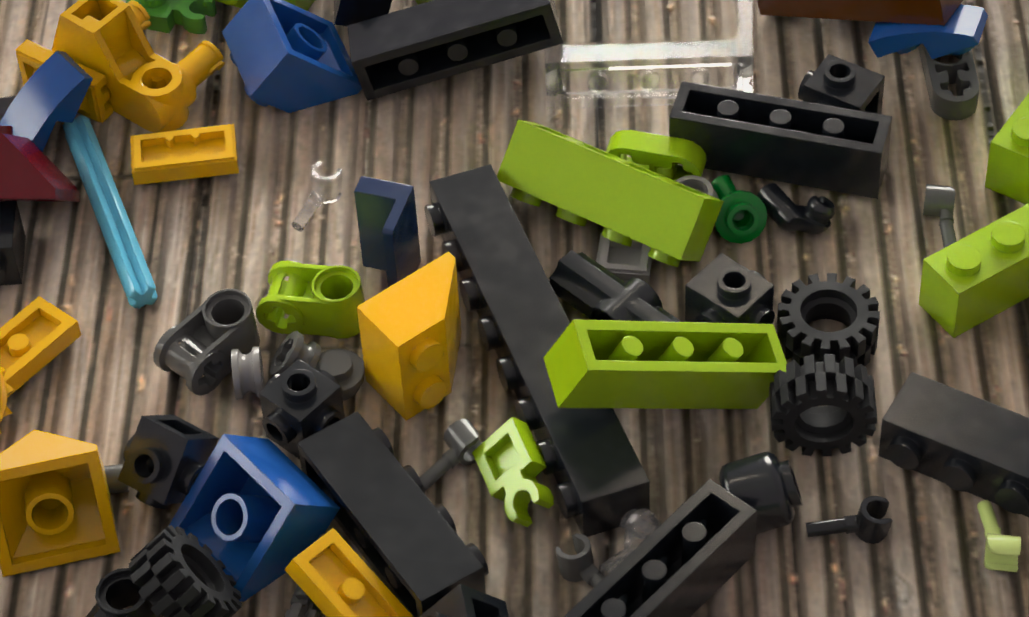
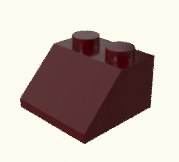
M0 126V201L80 202V191L29 138L13 135V126Z

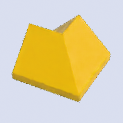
M34 429L0 453V568L3 577L120 552L105 468L96 444Z

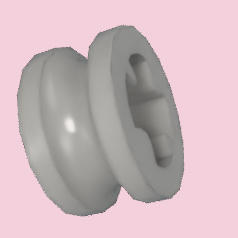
M252 347L251 352L248 354H242L239 349H231V368L236 400L244 399V395L248 392H254L259 397V392L265 387L260 347Z

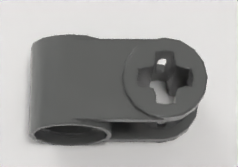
M224 289L210 295L201 306L178 325L173 326L162 335L153 353V360L156 366L163 371H174L186 380V386L196 395H205L214 390L221 383L222 379L232 371L231 349H239L242 354H248L251 352L252 347H257L260 344L251 299L246 293L237 289Z

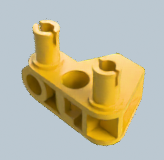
M78 0L60 14L52 51L66 52L75 62L106 75L107 84L103 88L109 90L110 99L106 103L112 105L114 112L153 133L175 131L183 126L188 120V107L196 100V87L215 71L220 70L225 64L222 61L224 57L220 50L213 43L206 40L199 43L193 51L177 64L154 53L143 30H146L151 25V22L148 21L150 16L146 9L134 0L127 3L122 0Z

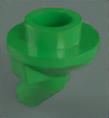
M721 175L715 178L711 184L718 198L724 201L715 222V228L724 239L732 243L742 244L754 240L766 226L768 217L766 206L752 192L737 191L729 175Z

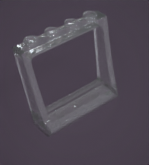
M738 0V34L732 40L574 46L559 44L543 49L547 109L674 105L682 81L753 93V0Z

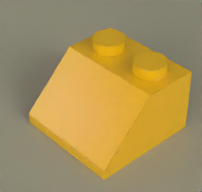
M448 251L357 306L366 381L406 421L424 409L435 407L445 396L452 392L462 330L456 258Z

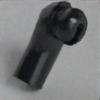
M775 183L765 185L757 194L766 206L767 214L781 229L787 231L820 234L831 226L830 219L836 212L833 202L824 196L819 198L817 196L810 197L807 206L795 204Z

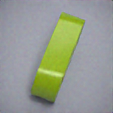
M635 130L615 132L611 136L606 149L608 153L675 181L688 175L702 177L707 161L704 150L693 141Z

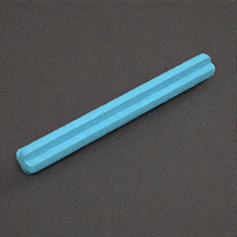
M79 115L74 119L73 123L64 122L63 129L129 304L138 309L145 304L152 305L158 297L155 283L91 121L86 116Z

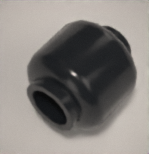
M762 452L727 463L720 469V486L757 510L756 535L792 523L795 517L794 507L803 505L799 487L789 460L780 462L773 453Z

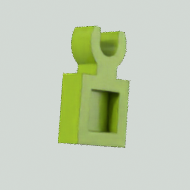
M511 417L479 445L472 454L491 497L504 501V510L508 519L529 527L532 524L531 517L528 514L530 500L537 505L549 509L554 505V499L551 490L547 486L537 483L535 478L547 466L528 424Z

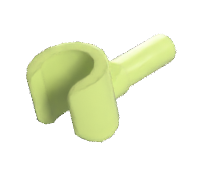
M988 500L980 501L977 504V509L985 530V568L1017 573L1018 556L1021 552V536L1001 535V528L998 525L991 502Z

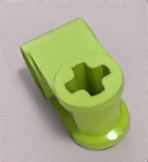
M290 260L279 261L273 264L268 273L270 287L267 296L260 300L256 308V317L265 328L280 334H290L293 331H298L301 334L329 336L336 339L350 338L360 333L357 306L365 302L361 278L357 271L344 265L302 264ZM286 276L289 277L288 281L284 280ZM285 314H288L289 317L285 319Z

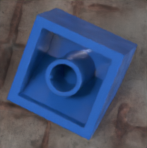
M248 0L222 31L231 52L230 58L237 66L244 81L246 94L261 106L267 107L271 105L287 113H292L352 96L362 90L351 59L334 24L287 1Z
M223 434L169 526L172 525L174 529L177 526L183 528L186 535L192 533L198 538L201 547L206 544L213 551L211 556L216 561L221 560L226 566L223 571L234 578L236 582L234 588L240 591L242 597L239 601L244 602L285 574L286 571L284 569L291 560L318 540L320 534L326 532L340 507L269 439Z

